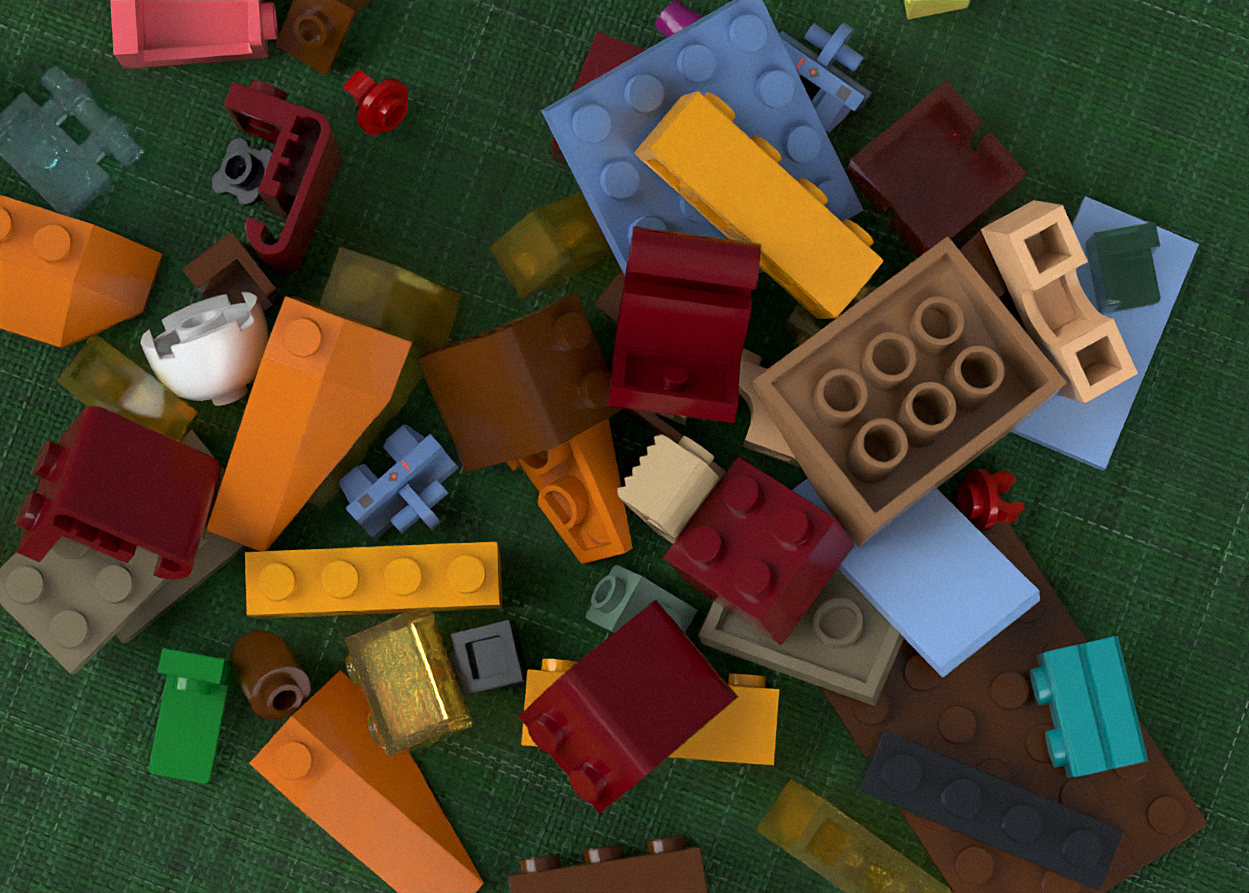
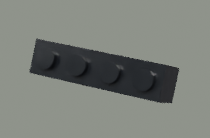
M885 730L878 731L855 787V790L1098 891L1101 889L1123 834L1121 829Z

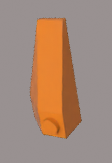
M285 296L262 356L206 530L260 552L267 551L313 496V493L334 467L346 456L366 428L391 401L413 342L304 299Z
M520 317V318H518V319H516V320H513V321H511V322L520 320V319L523 318V317ZM609 418L552 449L507 461L513 471L521 467L540 492L538 495V506L581 564L624 554L633 548L625 504L618 497L617 488L621 487Z
M341 670L287 720L249 763L293 804L398 893H476L485 883L428 786L420 768L415 763L388 712Z

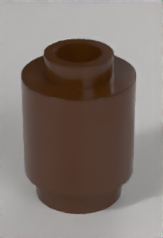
M256 630L247 633L237 641L232 651L231 670L255 713L267 719H280L296 712L309 696L310 680L286 640L269 631Z

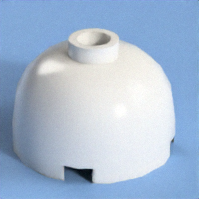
M242 292L246 303L231 305L227 294L215 296L191 304L162 319L166 331L153 339L150 330L145 332L141 339V346L149 365L159 381L179 397L195 401L212 399L213 404L216 406L232 403L245 396L248 392L246 385L256 378L262 356L270 338L266 317L257 296L250 292Z

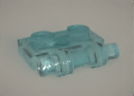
M55 65L46 71L40 80V83L53 95L46 104L40 108L23 91L0 114V155L60 214L76 218L113 182L112 178L97 163L106 154L112 153L125 167H128L141 156L143 149L129 136L130 128L118 116L109 117L90 98L92 90L80 78L71 79L58 65ZM71 115H74L92 133L80 146L59 127Z

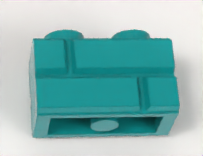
M1118 636L1037 654L1040 667L1030 669V676L1038 705L1049 704L1055 729L1045 731V739L1054 768L1064 766L1066 777L1074 778L1148 761Z

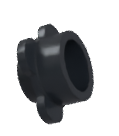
M237 138L228 145L226 149L227 155L221 163L220 171L216 172L212 177V188L220 195L231 193L237 196L238 201L244 206H252L263 199L258 192V188L272 151L269 149L255 150L251 148L247 140Z

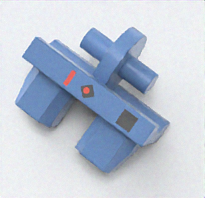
M845 22L840 25L833 35L813 23L804 38L822 50L820 55L784 30L779 33L799 77L804 76L820 87V90L812 100V104L827 132L836 128L849 115L851 110L855 112L862 108L873 93L833 65L836 60L852 72H855L864 59L862 55L846 45L854 32V28Z
M402 425L387 438L383 446L396 461V464L378 479L365 464L355 466L339 481V485L350 503L346 510L375 541L393 525L403 534L420 518L432 531L436 529L442 522L430 509L448 494L441 483L458 469V466L431 434L424 438L408 425Z

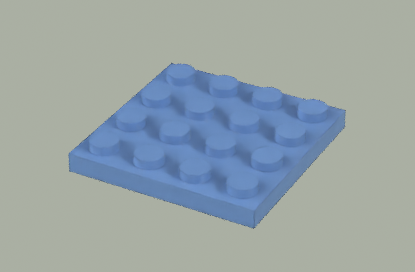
M732 0L541 110L624 275L633 226L728 239L634 154L678 99L683 95L699 91L703 96L709 92L723 100L736 115L733 123L749 138L757 135L770 143L782 156L779 165L795 180L802 177L817 186L828 198L825 207L841 222L863 211L763 0Z

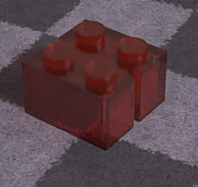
M947 80L852 157L846 174L881 215L890 207L894 210L895 213L891 219L890 226L918 258L947 236L952 242H955L1014 193L1027 176V173L991 132L981 140L975 152L970 148L968 143L975 138L983 122Z

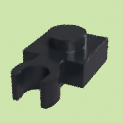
M506 620L452 633L451 639L454 653L448 654L439 650L424 651L413 658L414 663L433 660L440 668L439 677L435 682L419 685L420 690L423 692L446 689L457 678L461 679L464 695L527 681V668L516 620Z

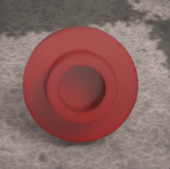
M358 69L343 86V89L354 97V103L360 107L357 122L359 127L369 135H377L384 131L393 130L406 116L408 110V89L398 79L390 78L377 84L363 71Z
M973 469L968 472L964 483H961L957 490L958 510L979 531L990 530L996 521L1013 523L1024 511L1025 507L1023 502L1006 503L998 496V493L1008 492L1016 482L1015 475L1010 472H998L991 475L986 469Z

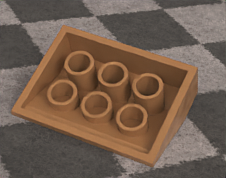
M947 236L755 378L751 384L819 498L856 545L860 547L1049 403L1067 382Z

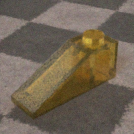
M790 779L756 829L758 833L844 893H953L948 887L825 799L793 779Z

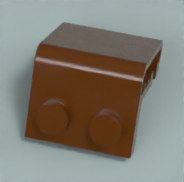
M577 293L561 298L520 320L474 334L464 339L461 344L459 340H455L416 358L465 472L552 449L625 409L608 406L611 373Z

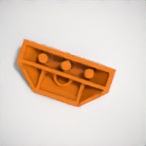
M0 195V329L64 349L105 331L126 319L130 320L144 314L164 255L94 224Z

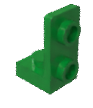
M162 648L157 673L166 674L167 676L148 767L149 772L154 775L203 784L209 783L212 779L232 677L231 661Z

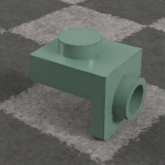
M615 565L609 575L604 577L594 589L591 606L586 613V619L615 633L649 604L657 600L685 633L698 610L643 576Z

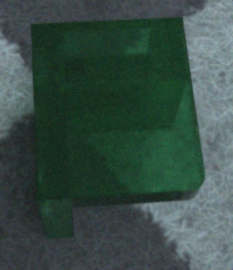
M1156 222L1093 233L1085 243L1098 312L1104 315L1156 305L1161 299L1152 254L1160 247Z

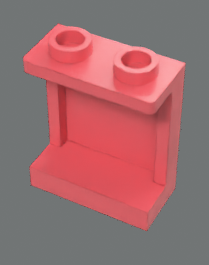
M110 0L113 53L123 69L268 59V40L278 38L277 14L274 2L265 3V0Z

